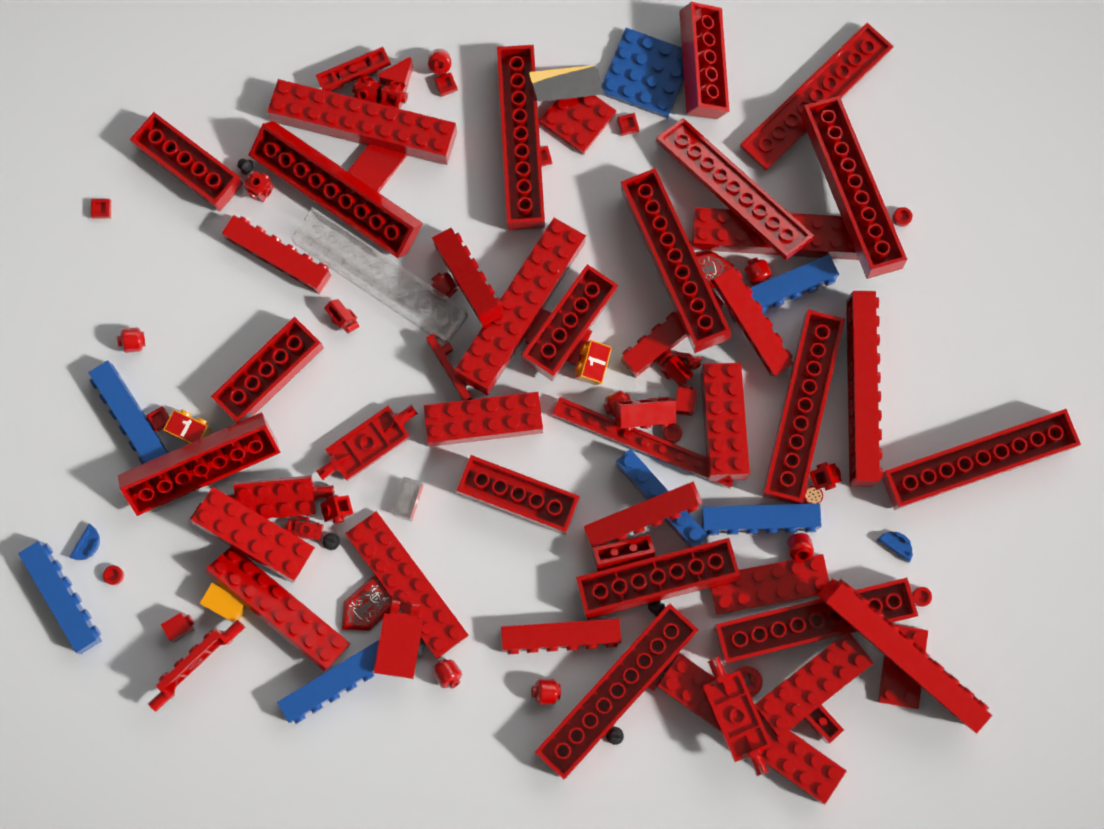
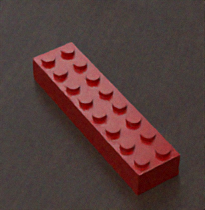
M261 412L117 475L119 488L136 516H139L281 452L277 439Z
M725 538L576 577L588 620L740 580V573L730 538Z

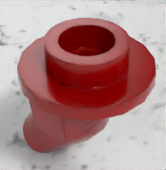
M676 352V356L680 360H687L686 366L690 370L694 371L702 365V357L693 356L690 353Z

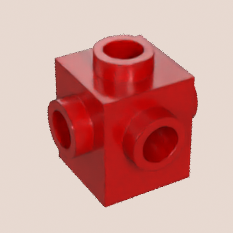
M368 76L361 77L357 82H354L352 88L354 98L377 103L380 100L382 82L373 80L372 77Z
M389 81L381 89V104L400 109L403 103L406 104L408 93H406V85H402L398 81Z
M254 170L252 175H248L245 179L244 187L247 190L246 194L254 200L257 198L264 202L274 188L270 182L271 178L263 172L259 174Z
M827 462L816 465V470L810 472L816 490L825 488V491L836 488L835 483L842 481L840 469L835 463L830 465Z
M332 495L327 497V501L320 504L324 522L342 523L345 521L344 518L354 514L349 495Z

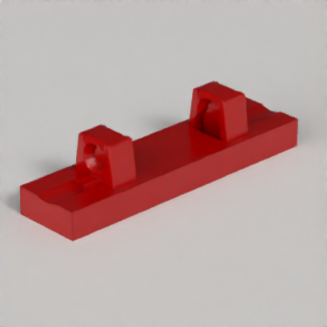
M381 47L316 74V78L322 90L331 91L336 88L339 89L345 84L366 75L377 73L378 70L390 66L391 63L384 47Z
M433 334L427 336L426 339L462 400H471L472 398L466 389L468 384L455 377L454 368L446 355L454 351L451 343L448 342L440 346Z

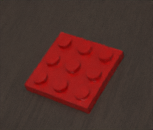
M596 95L558 99L540 119L539 123L584 155L616 115L617 110Z

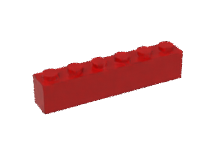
M233 215L221 233L226 240L314 292L321 293L331 277L329 268L321 262L319 264L315 263L308 254L303 253L302 255L296 252L297 249L290 244L284 245L281 243L282 240L273 234L271 236L267 235L266 231L260 226L256 225L254 227L250 225V221L242 216L238 218Z
M451 227L431 237L439 255L481 325L485 326L502 317L501 308H503L500 299L498 297L494 298L495 292L492 286L485 283L487 279L484 273L477 270L479 266L474 258L471 259L469 257L471 253L468 247L461 244L463 240L460 234H455Z
M728 267L710 280L771 376H776L794 364L791 360L793 356L787 348L784 349L781 344L783 340L777 332L774 333L771 328L773 324L767 316L764 317L761 312L763 310L761 304L757 300L754 301L751 296L753 294L751 288L747 284L744 285L741 280L743 278L741 272L737 268Z
M713 291L720 309H722L724 303ZM674 311L666 317L667 321L662 325L660 323L655 325L651 329L652 333L648 336L643 335L637 340V345L633 348L630 346L622 352L621 362L635 378L654 364L666 351L669 352L687 337L678 315Z
M694 481L583 527L592 548L610 544L609 541L616 539L617 542L628 538L626 535L633 532L634 535L645 531L644 527L651 525L652 528L663 524L662 520L669 517L670 521L681 516L680 512L685 510L688 513L699 509L698 505L703 502Z
M620 618L501 626L502 649L507 651V655L519 654V650H527V653H539L538 649L545 648L547 652H556L560 647H566V651L578 650V646H586V649H598V645L604 644L606 648H615L617 644L621 643Z

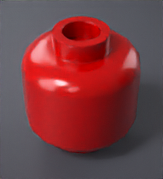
M435 49L429 54L428 67L432 73L443 75L450 70L452 59L446 50Z
M756 257L747 262L748 265L745 267L744 272L751 285H758L770 280L772 272L766 260H759Z
M438 272L431 279L433 283L430 288L439 299L446 298L448 300L458 291V285L449 272L443 274Z
M137 327L122 329L120 332L121 336H117L118 347H122L125 353L140 352L143 346H146L144 331L141 332Z
M619 390L606 396V404L603 405L606 414H611L615 418V401L631 400L628 393Z
M795 533L788 538L787 548L789 556L793 560L804 562L813 556L814 547L812 539L808 534Z
M445 658L435 664L433 676L442 688L450 687L453 689L460 684L462 671L454 660H447Z
M538 679L535 686L531 687V697L535 698L536 703L539 705H554L561 698V686L557 684L555 679Z

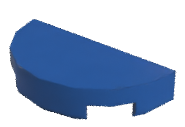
M88 524L69 558L86 560L96 553L100 545V535L94 526Z
M887 532L877 539L909 563L913 556L911 542L904 534Z

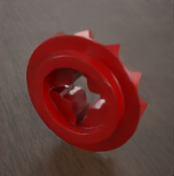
M742 666L736 669L735 672L740 670L743 679H746L748 674H750L749 681L755 685H748L747 688L751 697L756 696L761 691L763 685L760 672L751 666Z

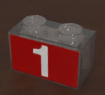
M403 476L391 512L394 517L412 522L424 486L423 483Z

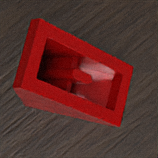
M411 57L378 73L380 82L386 85L389 81H398L402 85H406L407 90L413 70Z

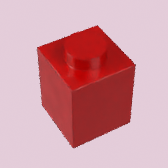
M678 387L676 393V414L693 416L697 390H693V387Z
M182 612L160 624L169 641L174 643L195 631L193 627L195 623L192 617Z

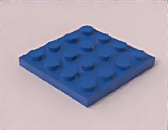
M626 27L601 86L605 93L603 95L668 119L684 80L682 47Z

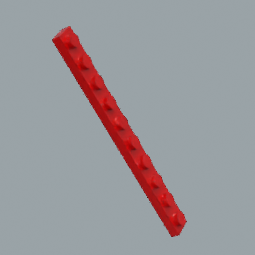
M559 397L552 416L708 480L705 456L633 427V430H622V428L615 424V419ZM734 480L712 482L730 489Z

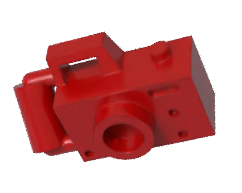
M339 299L329 301L324 307L325 311L330 315L332 323L338 325L339 328H343L346 333L349 334L359 328V323L356 321L357 316L351 309H346Z
M666 351L657 360L658 365L662 368L660 372L667 380L672 378L680 387L684 386L694 375L685 362L681 361L676 355L673 356L670 352Z
M297 516V520H287L285 530L301 539L322 541L323 524L318 522L316 524L310 523V518ZM305 519L306 522H300L299 520Z

